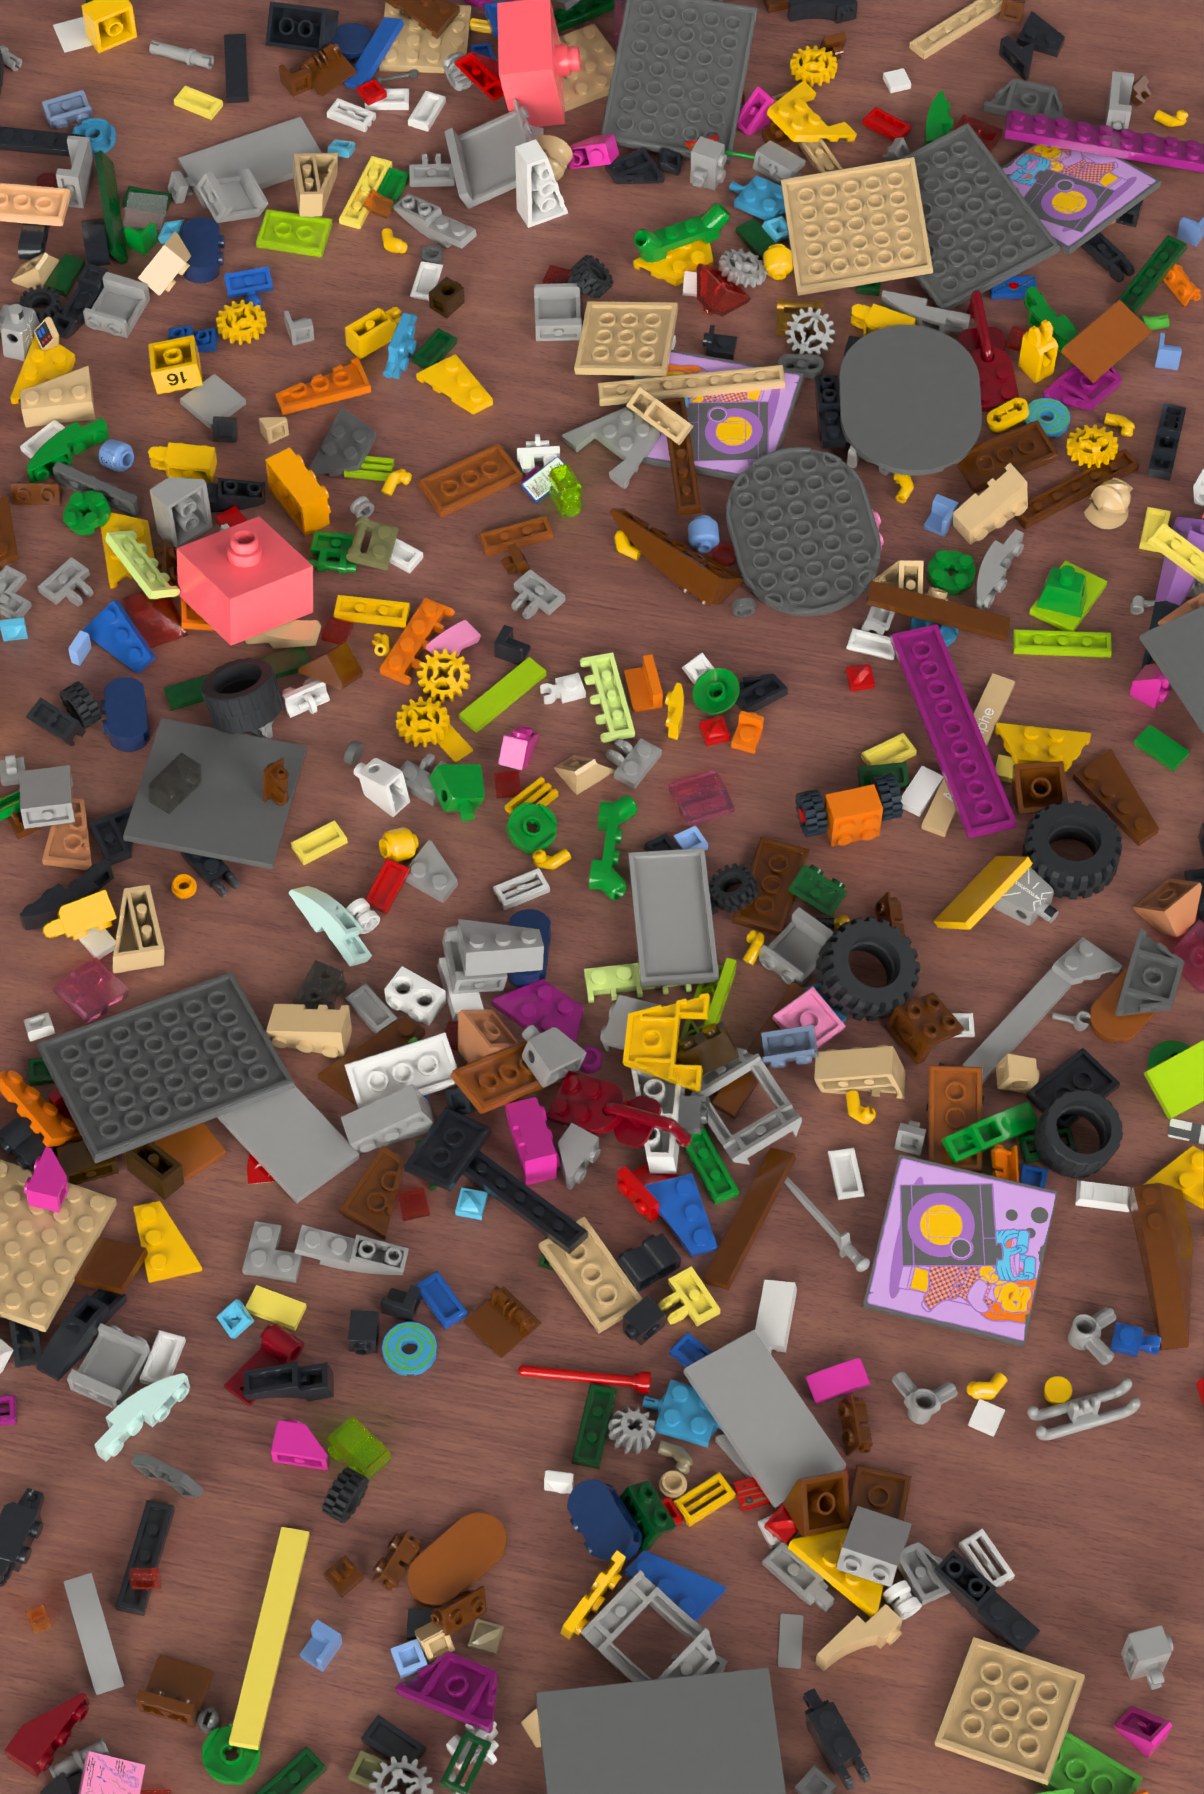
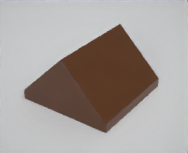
M347 642L317 656L299 667L298 670L301 674L341 690L362 677L363 674Z
M1063 761L1013 765L1012 799L1018 814L1037 813L1041 809L1045 810L1047 805L1052 803L1059 805V801L1068 800Z
M846 1470L800 1478L796 1481L783 1505L801 1536L806 1537L850 1527L848 1477Z

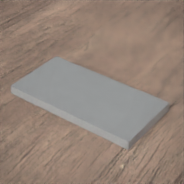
M298 117L178 158V161L185 176L191 177L195 182V186L191 187L203 209H206L208 207L196 188L205 173L213 172L216 179L239 176L244 168H249L260 189H264L293 179L294 154L322 152L302 118Z
M704 848L628 853L641 987L719 982Z
M295 1085L290 1090L217 1117L296 1203L359 1160V1153Z
M755 1330L684 1368L683 1373L775 1509L784 1503L798 1479L845 1469V1461Z

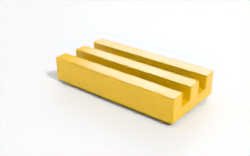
M540 777L505 805V811L511 814L521 803L534 804L546 792L548 795L537 802L536 805L542 804L547 806L559 796L556 789L553 790L552 785L546 784L545 779Z
M719 1472L673 1501V1503L679 1510L682 1518L686 1520L688 1527L734 1499L736 1493ZM718 1482L721 1484V1486L686 1508L683 1506ZM725 1491L727 1492L726 1494L722 1495L721 1497H719L712 1503L708 1504L698 1512L694 1513L693 1515H690V1513L697 1510L698 1508H700L707 1502L711 1501L718 1495L722 1494Z

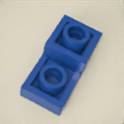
M191 325L169 328L168 340L194 335L198 352L217 351L218 332L216 328L193 331Z

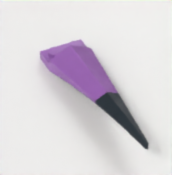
M1177 516L1173 530L1204 553V520ZM1164 556L1149 630L1158 627V622L1183 604L1197 580L1166 556ZM1146 648L1141 670L1145 665L1151 664L1153 660Z

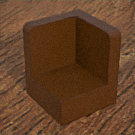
M283 64L279 66L280 81L293 97L312 89L311 73L307 68L290 73Z

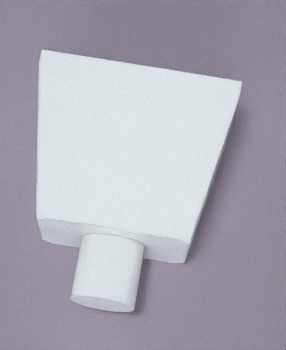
M378 758L372 759L367 765L361 762L355 767L354 775L360 779L364 795L390 816L394 817L410 803L401 770Z

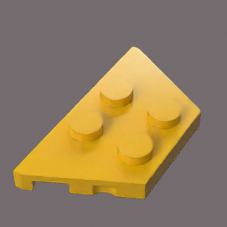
M702 240L668 251L666 258L657 262H646L639 257L633 260V267L637 270L644 268L651 271V276L664 279L667 283L677 286L684 282L685 271L703 273L713 267L710 243L704 244Z
M34 336L11 394V403L19 404L20 391L70 373L76 361L75 354L60 344L57 347L43 351L36 336Z
M111 512L108 522L101 527L110 589L117 587V582L125 577L132 578V575L105 541L107 532L134 530L137 534L136 542L138 544L144 543L147 547L145 554L149 558H154L148 520Z
M996 723L995 726L996 735H1001L1004 740L1003 746L1012 755V760L1015 764L1063 761L1065 772L1072 765V761L1079 757L1082 748L1088 745L1091 739V733L1005 723Z
M846 1528L800 1537L790 1542L788 1546L790 1551L870 1618L878 1612L884 1585L837 1569L840 1552L848 1532Z

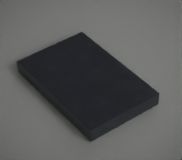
M1082 1048L1029 1090L1026 1098L1044 1113L1051 1102L1066 1091L1086 1089L1096 1094L1099 1093L1106 1098L1119 1088L1120 1082ZM1073 1114L1062 1115L1057 1119L1056 1126L1058 1129L1068 1128L1082 1117Z
M445 1107L404 1164V1171L450 1192L491 1135V1127Z

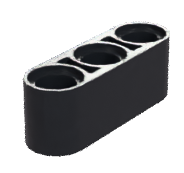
M22 223L18 243L19 259L31 260L45 253L50 225Z

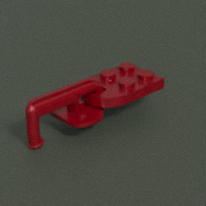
M974 290L971 294L966 314H971L970 318L975 319L976 328L961 331L958 342L970 353L977 365L980 378L982 412H989L1014 398H1019L1012 361L1004 352L1006 344L1003 332L997 327H988L982 295L979 290Z
M572 1071L567 1072L546 1115L547 1119L551 1122L568 1127L571 1123H574L592 1134H605L614 1130L616 1139L620 1144L633 1148L643 1146L649 1140L654 1128L670 1132L681 1147L688 1146L692 1141L690 1133L686 1132L676 1120L661 1115L662 1107L657 1100L640 1095L627 1102L625 1094L615 1084Z

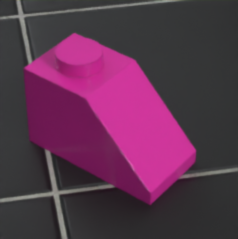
M295 1419L278 1420L271 1448L273 1462L321 1470L329 1469L328 1455L306 1424H302Z

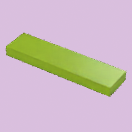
M1014 629L1013 654L1111 657V633Z
M528 657L459 714V719L474 732L478 733L546 677V670Z

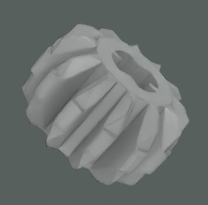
M462 52L448 55L447 58L443 59L442 65L447 80L457 91L466 90L474 84L454 64L455 60L464 56Z
M628 1405L623 1408L622 1412L616 1411L613 1419L608 1424V1429L611 1430L608 1435L609 1439L616 1440L614 1444L615 1449L620 1446L624 1447L625 1454L629 1453L630 1449L636 1455L640 1453L641 1449H648L656 1435V1431L653 1430L655 1421L647 1420L649 1412L639 1413V1406L635 1407L634 1411Z

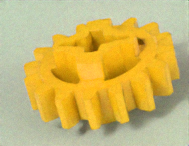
M817 45L813 49L806 46L804 51L799 48L798 54L793 53L790 61L791 75H795L796 81L801 79L806 83H810L811 87H813L814 83L822 86L823 81L830 83V78H835L838 64L836 63L837 58L832 57V51L826 53L825 47L819 50Z
M241 300L240 304L232 301V306L224 305V311H219V317L216 318L218 333L222 334L224 340L229 338L231 344L235 340L238 341L239 345H242L243 341H247L250 344L251 339L258 340L259 334H264V328L267 327L265 312L261 311L260 305L253 307L252 301L248 304H245L244 300Z
M1095 424L1092 428L1084 425L1083 430L1077 427L1075 433L1071 432L1069 439H1067V455L1071 456V461L1079 460V466L1086 463L1088 468H1091L1092 464L1100 468L1101 463L1108 465L1109 459H1115V454L1118 451L1117 437H1113L1112 431L1105 432L1106 427L1097 429Z
M447 649L443 650V654H439L437 650H434V657L432 658L426 655L427 663L420 662L419 664L423 671H417L418 678H421L418 681L419 687H424L423 694L431 693L432 701L440 697L441 703H444L446 697H449L450 701L453 702V695L455 694L462 697L461 689L468 690L469 688L465 681L471 680L470 674L466 673L470 670L469 665H463L465 662L464 657L462 656L457 659L456 651L448 655ZM431 669L433 676L428 681V672ZM460 671V679L457 683L455 676ZM441 673H442L443 675H447V674H448V678H445V677H441V678H440V674H441Z
M419 697L416 703L410 699L409 706L403 704L401 706L402 712H397L396 729H398L399 736L405 737V743H409L412 740L414 747H417L419 743H423L424 748H426L427 742L436 745V739L443 740L444 733L449 732L450 718L447 715V708H441L440 701L433 704L430 697L427 702L423 701L422 697Z

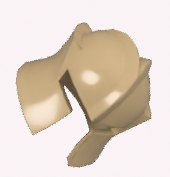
M540 135L538 136V143L542 150H546L544 153L548 157L557 182L563 177L567 165L572 160V150L564 140L558 137Z
M1114 477L1103 482L1093 490L1091 497L1088 498L1091 501L1093 500L1094 503H1091L1084 511L1085 517L1093 525L1101 529H1114L1123 525L1128 517V506L1131 500L1130 492L1133 488L1126 482Z

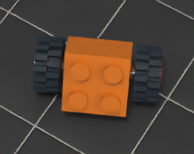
M889 773L872 777L870 780L871 784L868 786L826 794L825 805L822 803V796H820L818 789L796 793V811L798 812L797 817L800 821V828L802 827V833L806 838L826 833L831 847L837 845L845 846L851 842L868 841L880 835L881 821L900 818L903 814L902 796L900 795V788L898 787L897 779L895 780V775Z

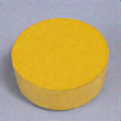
M1055 1376L1046 1382L1044 1397L1050 1404L1056 1405L1070 1400L1072 1385L1066 1378Z

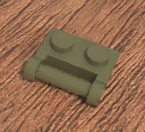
M364 516L358 517L355 523L356 532L352 546L347 551L346 559L353 563L388 571L399 528L370 521ZM365 532L372 533L367 554L360 551Z

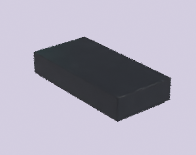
M380 1715L375 1718L361 1738L364 1744L389 1761H391V1757H395L397 1763L402 1761L403 1756H407V1763L409 1764L415 1759L419 1761L426 1751L424 1745Z

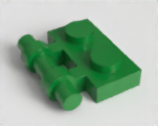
M314 531L311 556H319L318 560L309 559L313 569H317L318 572H326V570L339 571V574H347V572L356 573L357 563H348L349 561L346 559V554L352 546L354 535ZM327 558H340V562L327 561Z

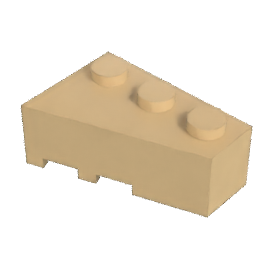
M338 153L294 154L293 178L300 217L323 215L337 177Z
M89 366L20 391L21 410L25 428L48 425L54 419L60 424L95 420Z
M1011 463L1004 467L1007 471L996 481L992 478L987 482L989 487L979 496L975 493L952 513L954 528L970 545L976 541H981L994 529L1003 527L1008 520L1015 516H1020L1028 508L1027 481Z
M150 885L125 888L113 953V973L163 966L164 945Z
M274 1004L266 1030L267 1035L273 1046L278 1048L290 1047L304 1053H321L330 1058L344 1057L352 1033L349 1005H341L340 1010L328 1009L327 1005H319L318 1009H305L304 1004Z
M893 1046L853 1047L848 1050L828 1049L818 1052L819 1057L816 1058L814 1080L821 1092L846 1094V1092L851 1090L869 1091L871 1096L880 1097V1092L894 1093L896 1098L905 1099L906 1071Z

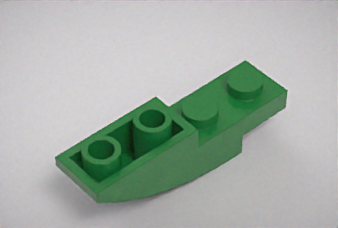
M944 91L938 92L930 106L926 121L924 146L948 134L949 130L953 129V118L948 115L950 104L949 100H945Z
M1035 286L1026 289L1024 305L1029 311L1028 325L1038 328L1042 321H1050L1053 327L1052 337L1058 344L1057 351L1063 354L1061 350L1064 346L1079 335L1074 323L1070 322L1065 314L1057 317L1056 312L1046 303L1044 295L1039 293Z
M101 417L83 427L76 421L46 441L34 454L26 467L29 482L37 483L53 475V467L57 462L73 465L72 456L80 454L84 450L109 439L107 423Z
M1026 1102L974 1123L963 1130L943 1138L941 1141L952 1164L1034 1129L1038 1119L1030 1103Z

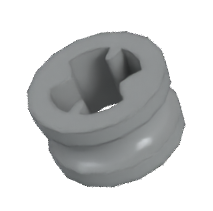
M362 496L352 503L350 511L357 518L360 516L368 518L374 511V505L369 502L366 496Z

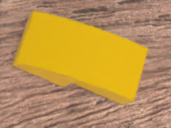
M676 683L673 691L669 690L665 700V704L668 705V717L666 720V727H669L668 737L678 740L683 723L684 695L681 683Z

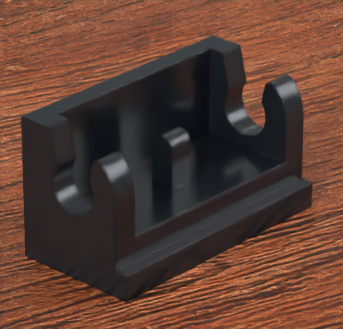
M41 697L26 715L28 720L70 746L75 745L73 738L76 734L82 737L86 732L77 719Z

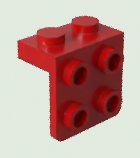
M647 1161L633 1172L626 1166L618 1170L616 1187L624 1197L629 1199L636 1211L651 1224L660 1217V1203L644 1186L679 1176L677 1174L650 1173Z

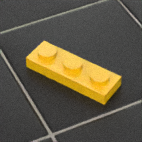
M338 595L334 620L406 628L410 603Z

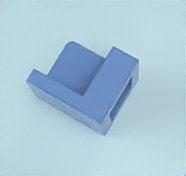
M1182 217L1176 238L1197 247L1204 237V217L1200 222Z
M1160 333L1155 367L1178 370L1182 349L1179 346L1164 345L1165 333Z
M937 494L933 500L931 514L924 524V529L945 537L953 524L952 513L958 509L959 502Z
M317 1619L310 1628L312 1637L301 1651L300 1657L324 1672L343 1642L340 1633Z

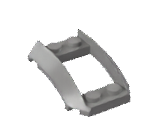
M737 1048L739 1058L703 1075L701 1092L692 1091L690 1095L708 1097L747 1072H753L776 1108L774 1111L732 1136L711 1102L704 1103V1108H708V1124L733 1162L750 1165L747 1160L748 1157L791 1131L796 1137L802 1123V1118L797 1114L790 1101L780 1089L759 1054L752 1055L745 1049Z
M641 1570L580 1632L631 1682L653 1680L612 1643L650 1605L672 1627L692 1642L657 1679L703 1675L717 1660L710 1632L694 1621L658 1587L651 1583Z

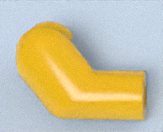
M1158 110L1154 120L1167 127L1182 126L1187 122L1188 113L1184 110H1178L1176 115L1171 116Z
M1106 413L1104 424L1121 427L1122 436L1131 437L1133 435L1135 424L1122 415Z
M618 530L614 537L617 551L638 560L641 552L631 545L630 540L622 530Z
M751 930L746 937L747 942L751 943L742 958L744 962L751 966L754 965L759 957L760 948L764 944V935L761 932L757 933L755 930Z
M851 1090L846 1092L849 1116L862 1124H870L876 1117L875 1110L872 1107L869 1109L868 1106L864 1108L860 1105L858 1091Z
M996 1372L989 1382L971 1381L967 1385L966 1390L974 1399L992 1400L1006 1384L1007 1378L1002 1373Z

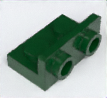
M804 864L789 887L788 892L832 918L847 895L848 891L844 890L846 885L835 878H832L831 881L822 876L824 871L811 864L808 867Z
M650 1481L628 1486L620 1495V1498L642 1532V1542L639 1548L641 1552L651 1549L662 1534L673 1531L676 1528L675 1522Z

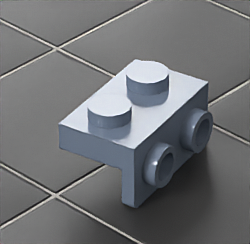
M84 90L42 101V108L50 129H62L70 123L76 121L77 123H82V121L92 117V107L89 106Z
M814 1025L761 1033L764 1050L763 1063L770 1065L771 1068L785 1067L786 1062L796 1061L797 1064H808L812 1062V1058L819 1057Z

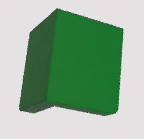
M152 222L145 229L138 227L134 230L128 226L124 229L126 246L144 256L158 242L156 225Z

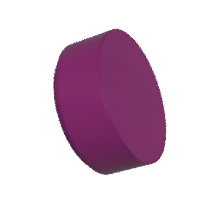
M592 1046L583 1047L582 1049L586 1052V1055L579 1070L587 1074L597 1072L602 1066L601 1052Z

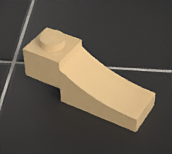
M641 387L637 389L626 405L678 445H681L693 428V425Z
M293 620L246 639L245 642L247 644L269 643L273 649L316 646L321 625L318 620Z
M886 1604L866 1623L857 1615L817 1654L815 1664L824 1672L840 1658L856 1650L874 1645L881 1649L886 1643L889 1645L893 1644L902 1633L900 1631L902 1619Z

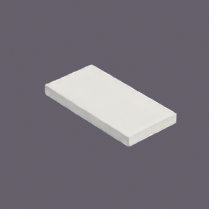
M446 1033L345 1064L358 1109L411 1084L423 1096L457 1085L450 1077L452 1071L457 1069Z

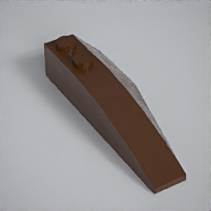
M611 508L609 513L634 546L657 569L679 584L680 590L696 595L700 603L706 606L722 604L743 583L744 579L708 555L702 552L698 554L687 550L688 544L674 539H667L668 533L654 527L649 529L650 524L624 509Z
M1162 1183L1133 1186L1128 1200L1157 1335L1161 1337L1160 1349L1187 1348L1189 1346L1193 1238L1183 1193L1180 1189Z

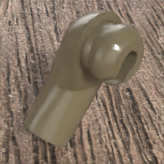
M661 1441L658 1454L675 1459L677 1461L675 1470L688 1474L690 1466H693V1459L688 1452L681 1446Z

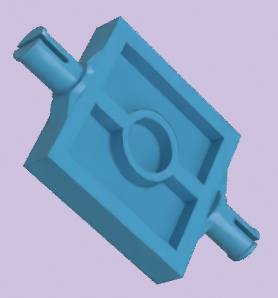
M758 175L746 186H742L734 181L730 184L729 190L739 194L734 200L735 208L765 221L784 214L786 215L782 186Z
M402 314L388 346L389 357L383 371V375L386 378L400 379L402 372L408 368L409 356L414 354L417 344L416 340H414L415 323L417 321L415 314Z
M670 1380L667 1392L661 1400L646 1395L644 1397L642 1407L658 1411V1418L654 1429L655 1433L708 1448L711 1436L716 1432L717 1428L721 1429L691 1385Z

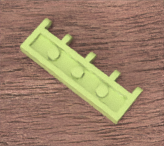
M134 530L107 532L105 541L149 599L179 595V588L168 584L170 580L167 573H160L156 568L159 564L156 558H149L145 554L147 551L146 545L136 542L137 534Z
M613 652L580 659L581 667L590 666L592 675L584 678L587 685L595 684L598 693L590 697V702L593 705L601 704L603 714L595 717L596 723L599 725L606 724L608 732L600 735L601 742L605 743L616 741L618 738L627 739L635 737L634 726Z
M639 963L584 969L588 1003H594L595 995L611 994V1000L614 1001L617 1000V993L636 991L637 998L643 997L642 990L662 988L663 995H667L668 987L685 985L686 992H692L691 984L641 987Z

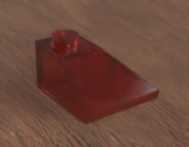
M699 263L697 266V300L703 305L702 309L711 316L713 314L725 316L751 300L739 286L735 285L732 281H727L728 277L722 276V271Z
M141 591L122 598L125 611L150 648L188 636L187 630L181 629V617L171 597L149 599L145 592Z

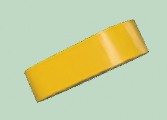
M1014 398L989 412L987 415L989 429L992 432L999 433L1025 420L1029 415L1027 401L1023 398Z

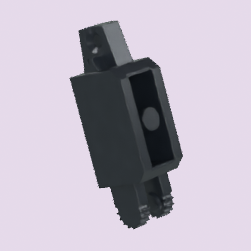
M27 1488L18 1503L11 1502L6 1504L0 1514V1587L7 1583L12 1571L19 1572L22 1564H27L31 1556L32 1549L30 1547L34 1538L38 1539L41 1535L43 1522L40 1512L45 1497L40 1491Z
M815 1688L805 1692L803 1700L808 1707V1710L804 1711L807 1718L806 1726L830 1771L834 1775L838 1774L848 1791L855 1788L853 1779L847 1771V1768L851 1766L855 1767L858 1776L864 1783L869 1781L871 1777L861 1759L862 1752L834 1702L830 1703L828 1700L822 1702Z

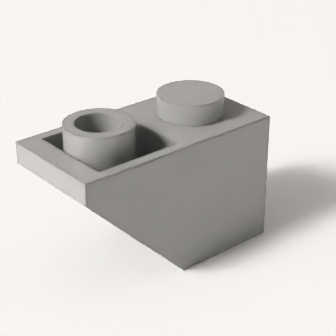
M574 1123L570 1124L558 1142L561 1169L566 1188L572 1190L576 1183L580 1184L587 1172V1166L590 1162L595 1163L601 1152V1149H599V1137Z

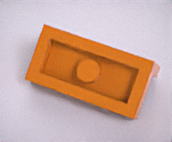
M653 654L644 655L643 667L624 670V677L634 712L662 708L663 692Z

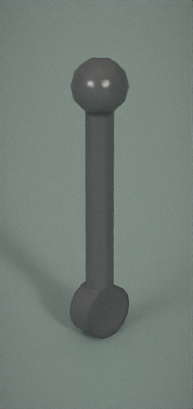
M412 69L409 73L383 78L377 76L374 79L379 84L407 77L415 79L418 77V71Z

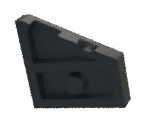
M644 148L617 158L611 164L605 165L606 172L615 184L664 183L665 180L664 174Z
M774 673L759 677H743V682H739L740 693L735 704L742 711L756 712L788 695V689Z
M133 806L89 822L90 830L104 859L111 866L132 858L133 842L124 841L123 835Z

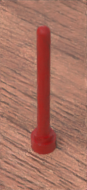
M522 1365L518 1369V1373L526 1377L633 1387V1390H638V1393H650L651 1372L640 1371L632 1376Z

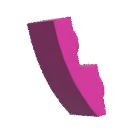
M861 1358L832 1366L806 1377L814 1401L817 1404L841 1394H849L871 1384Z

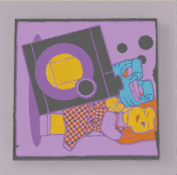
M1041 144L1032 145L1002 167L1006 175L1058 243L1060 250L1068 255L1161 187V180L1122 158Z
M671 350L667 376L764 366ZM784 370L785 388L685 398L688 422L693 425L690 437L696 474L735 481L741 472H744L753 464V461L763 455L781 449L804 380V374ZM660 431L661 437L647 458H644L641 463L671 469L667 438Z
M899 1154L862 1308L1024 1347L1058 1192Z

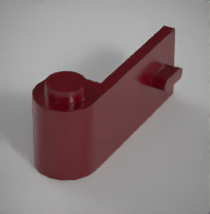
M279 1323L268 1325L262 1331L260 1336L262 1339L261 1348L224 1384L225 1389L249 1407L255 1400L247 1401L244 1397V1371L293 1363L304 1347L303 1341Z

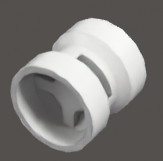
M364 898L353 901L346 908L363 928L360 934L369 933L380 922V917L375 911L370 910V905Z
M906 1580L894 1584L882 1595L886 1603L892 1605L894 1612L902 1620L909 1618L922 1607L918 1598L912 1596L910 1592L911 1587Z

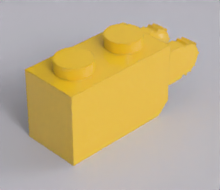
M874 303L872 307L861 304L852 306L851 324L863 329V336L889 326L915 325L916 318Z
M396 306L385 312L383 309L377 308L345 327L346 346L361 360L389 343L401 317L398 318L401 314L400 309Z
M1048 320L1042 321L1038 328L1036 326L1029 328V331L1023 335L1018 366L1034 383L1041 381L1054 372L1058 344L1052 337L1053 327Z
M169 442L168 447L153 446L148 450L149 458H151V468L165 470L168 478L203 479L206 483L213 482L217 465L215 447Z
M106 890L61 906L57 913L59 919L51 921L47 925L45 924L43 934L46 937L53 938L65 933L66 938L73 936L75 941L88 936L87 930L94 927L101 931L113 926L111 921L117 918Z

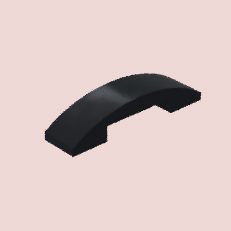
M90 263L86 264L77 278L78 286L61 314L56 313L52 318L59 337L68 339L85 322L83 311L85 308L91 309L104 286L103 276L108 272V269Z

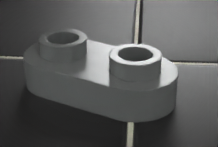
M786 354L778 360V365H783V370L802 373L804 378L821 376L824 371V361L817 355Z

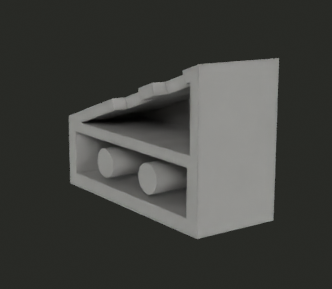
M458 919L457 943L465 977L543 970L544 945L539 929Z
M411 1084L342 1116L341 1120L349 1144L358 1153H363L427 1134L435 1123L436 1118L431 1103Z

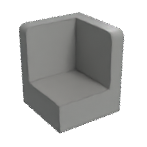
M284 311L285 327L292 345L315 340L311 318H301L292 321L289 311Z

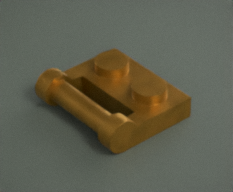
M778 298L776 336H789L785 334V331L791 330L787 322H794L793 314L801 315L800 313H785L784 310L800 311V309L808 311L809 307H812L813 312L821 309V316H823V300L799 302L784 301L785 298ZM806 318L802 320L800 323H807L810 321L811 318ZM820 321L819 330L822 332V322ZM814 326L810 330L805 331L807 337L816 335L813 330ZM795 331L796 337H802L801 334Z

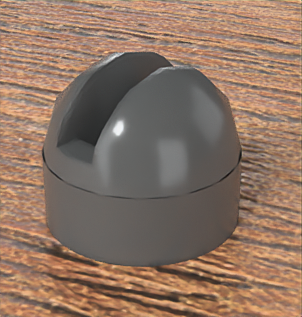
M213 1708L202 1709L197 1717L199 1729L204 1733H211L220 1727L221 1717L218 1711ZM212 1713L208 1726L204 1725L207 1714Z

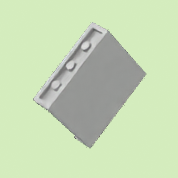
M513 99L514 111L458 136L453 128L444 131L458 194L468 209L516 188L515 146L533 140L530 136L533 134V131L527 121V118H529L527 109L524 105L520 106L516 99Z

